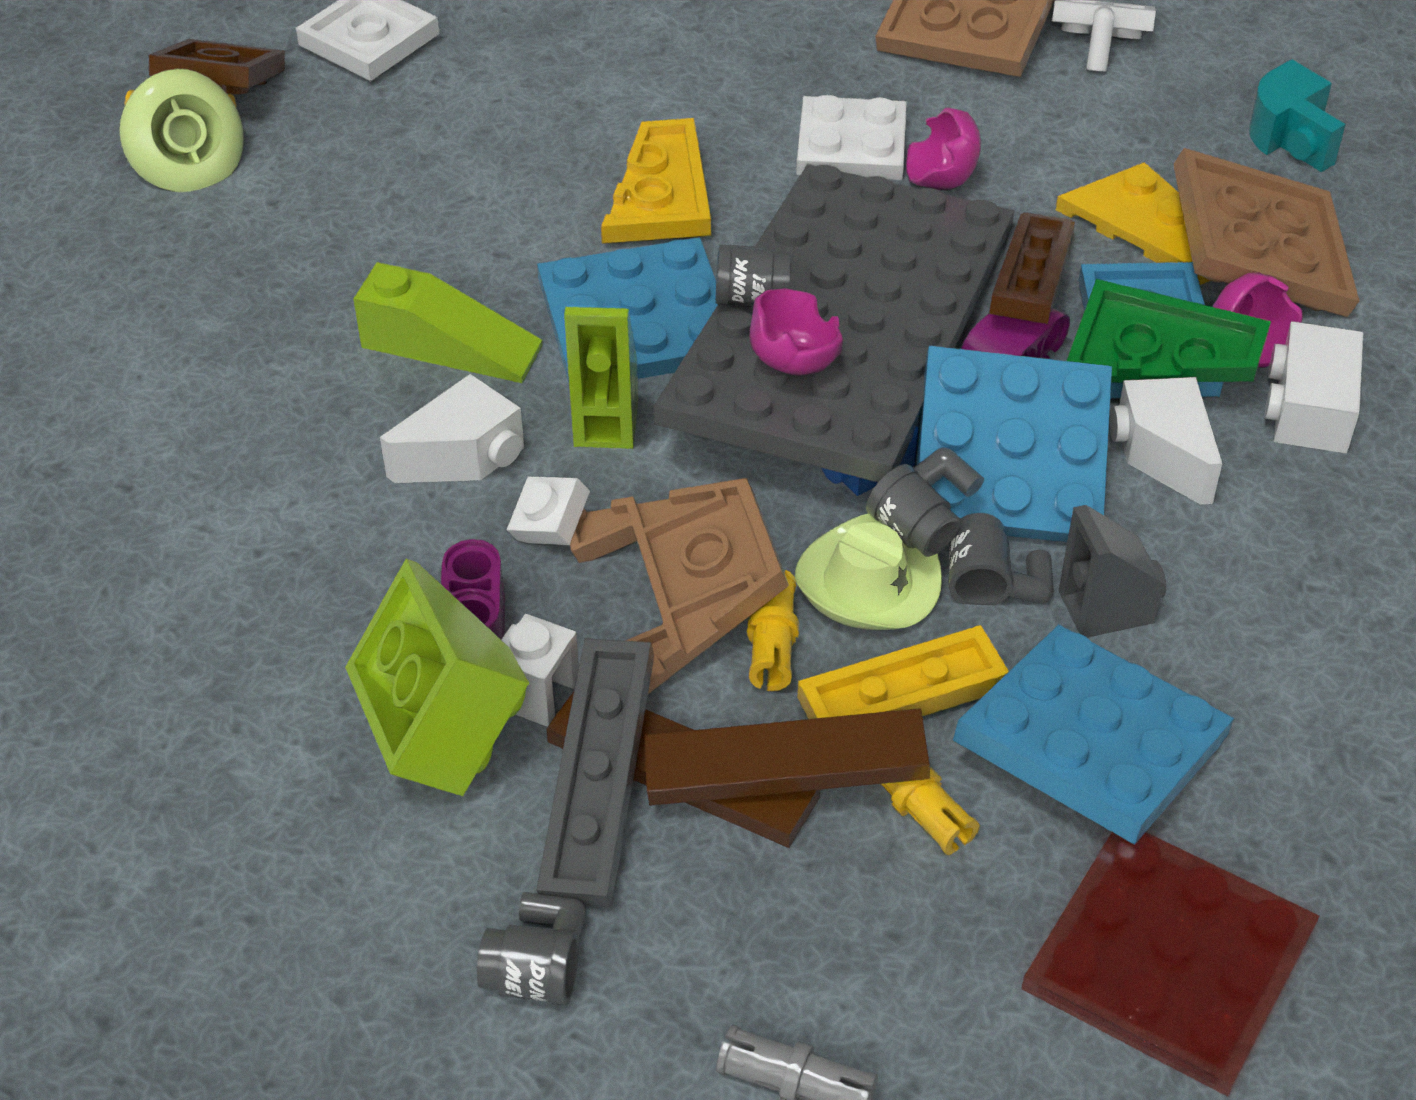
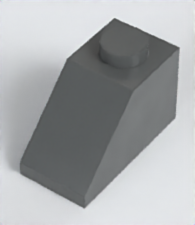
M1087 505L1073 507L1059 593L1079 634L1088 638L1155 623L1160 598H1163L1166 594V579L1160 563L1157 560L1150 559L1141 540L1134 533Z

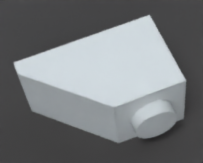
M469 374L380 437L386 477L394 483L482 480L498 467H506L513 463L520 451L524 449L521 408Z
M1196 377L1124 381L1119 406H1112L1110 409L1109 427L1112 441L1122 442L1127 463L1200 505L1213 504L1222 461Z

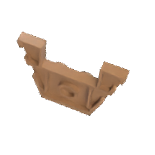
M747 478L670 490L669 499L637 504L634 497L611 500V508L586 512L583 508L570 542L572 553L578 562L581 563L595 560L638 541L663 620L662 625L625 640L651 642L654 662L648 694L789 586L757 498Z

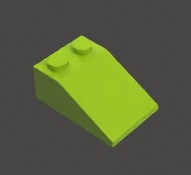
M407 558L345 666L390 774L460 796L465 794L476 773L482 772L489 763L493 744L507 720L515 716L520 710L525 699L526 688L529 685L511 649L418 562Z

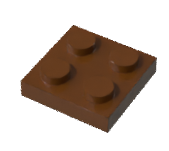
M189 38L149 54V76L173 69L192 70L210 78L226 94L249 93L250 87L267 84V79L285 71V50Z

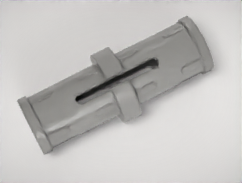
M731 1025L726 1033V1039L730 1040V1042L722 1043L716 1065V1071L719 1074H728L780 1092V1100H872L878 1079V1074L867 1073L814 1055V1046L800 1041L796 1043L795 1047H791L741 1030L736 1025Z

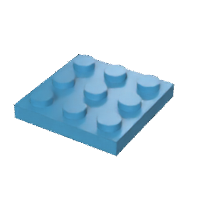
M700 237L673 240L668 243L631 249H618L612 252L575 258L569 257L537 264L539 283L568 382L564 321L565 307L629 309L637 356L638 379L675 373L718 305L715 304L716 279Z
M929 346L925 363L917 465L941 447L953 450L984 477L981 488L970 497H966L944 476L932 485L950 503V510L959 518L973 513H986L995 516L1002 522L1004 533L1007 536L1067 542L1073 507L1087 505L1104 515L1112 366Z
M1058 624L958 720L953 741L1135 845L1228 736L1234 718L1212 707L1202 698L1190 695L1154 676L1144 667L1130 663L1091 642L1084 635L1072 632Z

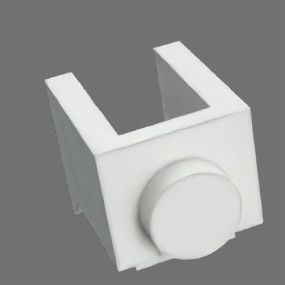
M525 613L521 621L516 625L512 624L502 638V641L511 649L529 682L524 702L516 715L548 727L555 717L552 681L572 689L575 688L579 668L577 636L573 630Z

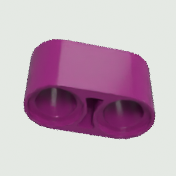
M1052 308L1048 324L988 313L970 331L961 349L1049 359L1050 356L1046 354L1050 350L1057 352L1064 343L1070 327V317L1055 308Z
M469 539L460 541L452 545L444 553L441 585L502 640L505 631V593L499 551L492 544L484 540Z

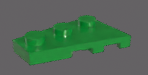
M1096 279L1067 361L1112 366L1111 383H1123L1126 380L1196 377L1197 382H1254L1271 321Z

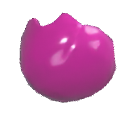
M946 107L937 117L926 119V124L931 128L930 136L924 141L912 142L909 145L906 171L909 181L913 184L937 190H952L961 186L976 168L981 151V137L976 122L968 112Z
M1255 272L1242 275L1227 284L1212 307L1271 321L1258 366L1266 368L1270 365L1274 344L1285 345L1291 321L1301 323L1303 317L1301 308L1291 301L1286 294L1289 290L1287 285L1271 275Z
M784 288L766 290L755 298L750 326V344L759 359L775 370L797 376L823 371L841 353L843 338L839 330L838 316H832L828 322L823 320L818 312L817 299L810 293Z

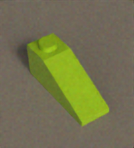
M376 262L353 298L361 348L523 383L543 346L542 339L430 273Z
M565 307L564 321L573 446L633 449L638 408V374L629 309Z

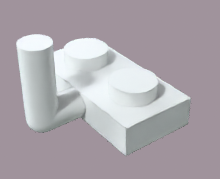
M1055 0L1052 21L1062 22V31L1091 33L1086 69L1107 71L1111 37L1140 39L1142 30L1153 32L1156 9L1154 6L1096 0Z

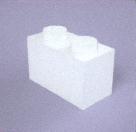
M1291 321L1285 345L1274 344L1268 378L1279 380V384L1271 383L1265 408V419L1275 420L1274 442L1341 453L1348 452L1360 409L1363 332Z

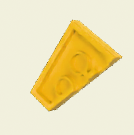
M694 118L642 121L627 158V170L622 183L617 184L614 191L612 209L610 214L605 215L601 225L602 244L711 236V216Z
M1145 162L1057 196L1056 211L1070 218L1077 215L1097 225L1096 231L1112 240L1117 236L1143 249V256L1156 263L1193 262L1179 192ZM1197 274L1199 285L1210 281L1204 276Z

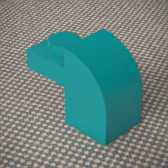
M1293 59L1266 73L1258 85L1249 125V135L1254 145L1266 155L1281 147L1294 158L1304 161L1320 172L1335 165L1346 124L1325 112L1332 82Z

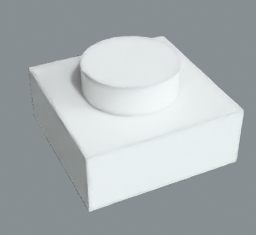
M527 477L507 531L516 540L526 543L570 545L590 491L578 478Z

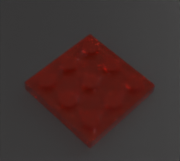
M1111 832L1024 975L1021 989L1229 1097L1309 942L1320 915L1147 832L1144 833L1135 845Z

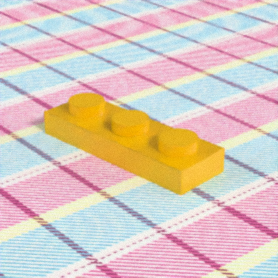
M979 625L798 681L797 698L808 719L919 708L922 710L923 717L982 698L1009 670L986 632Z

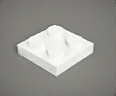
M338 0L298 26L296 33L298 45L372 81L439 35L438 17L403 0Z
M832 95L819 97L803 96L796 175H801L806 165L811 164L815 166L831 165L842 172L864 177L879 176L890 180H902L906 101H891L886 98H838Z

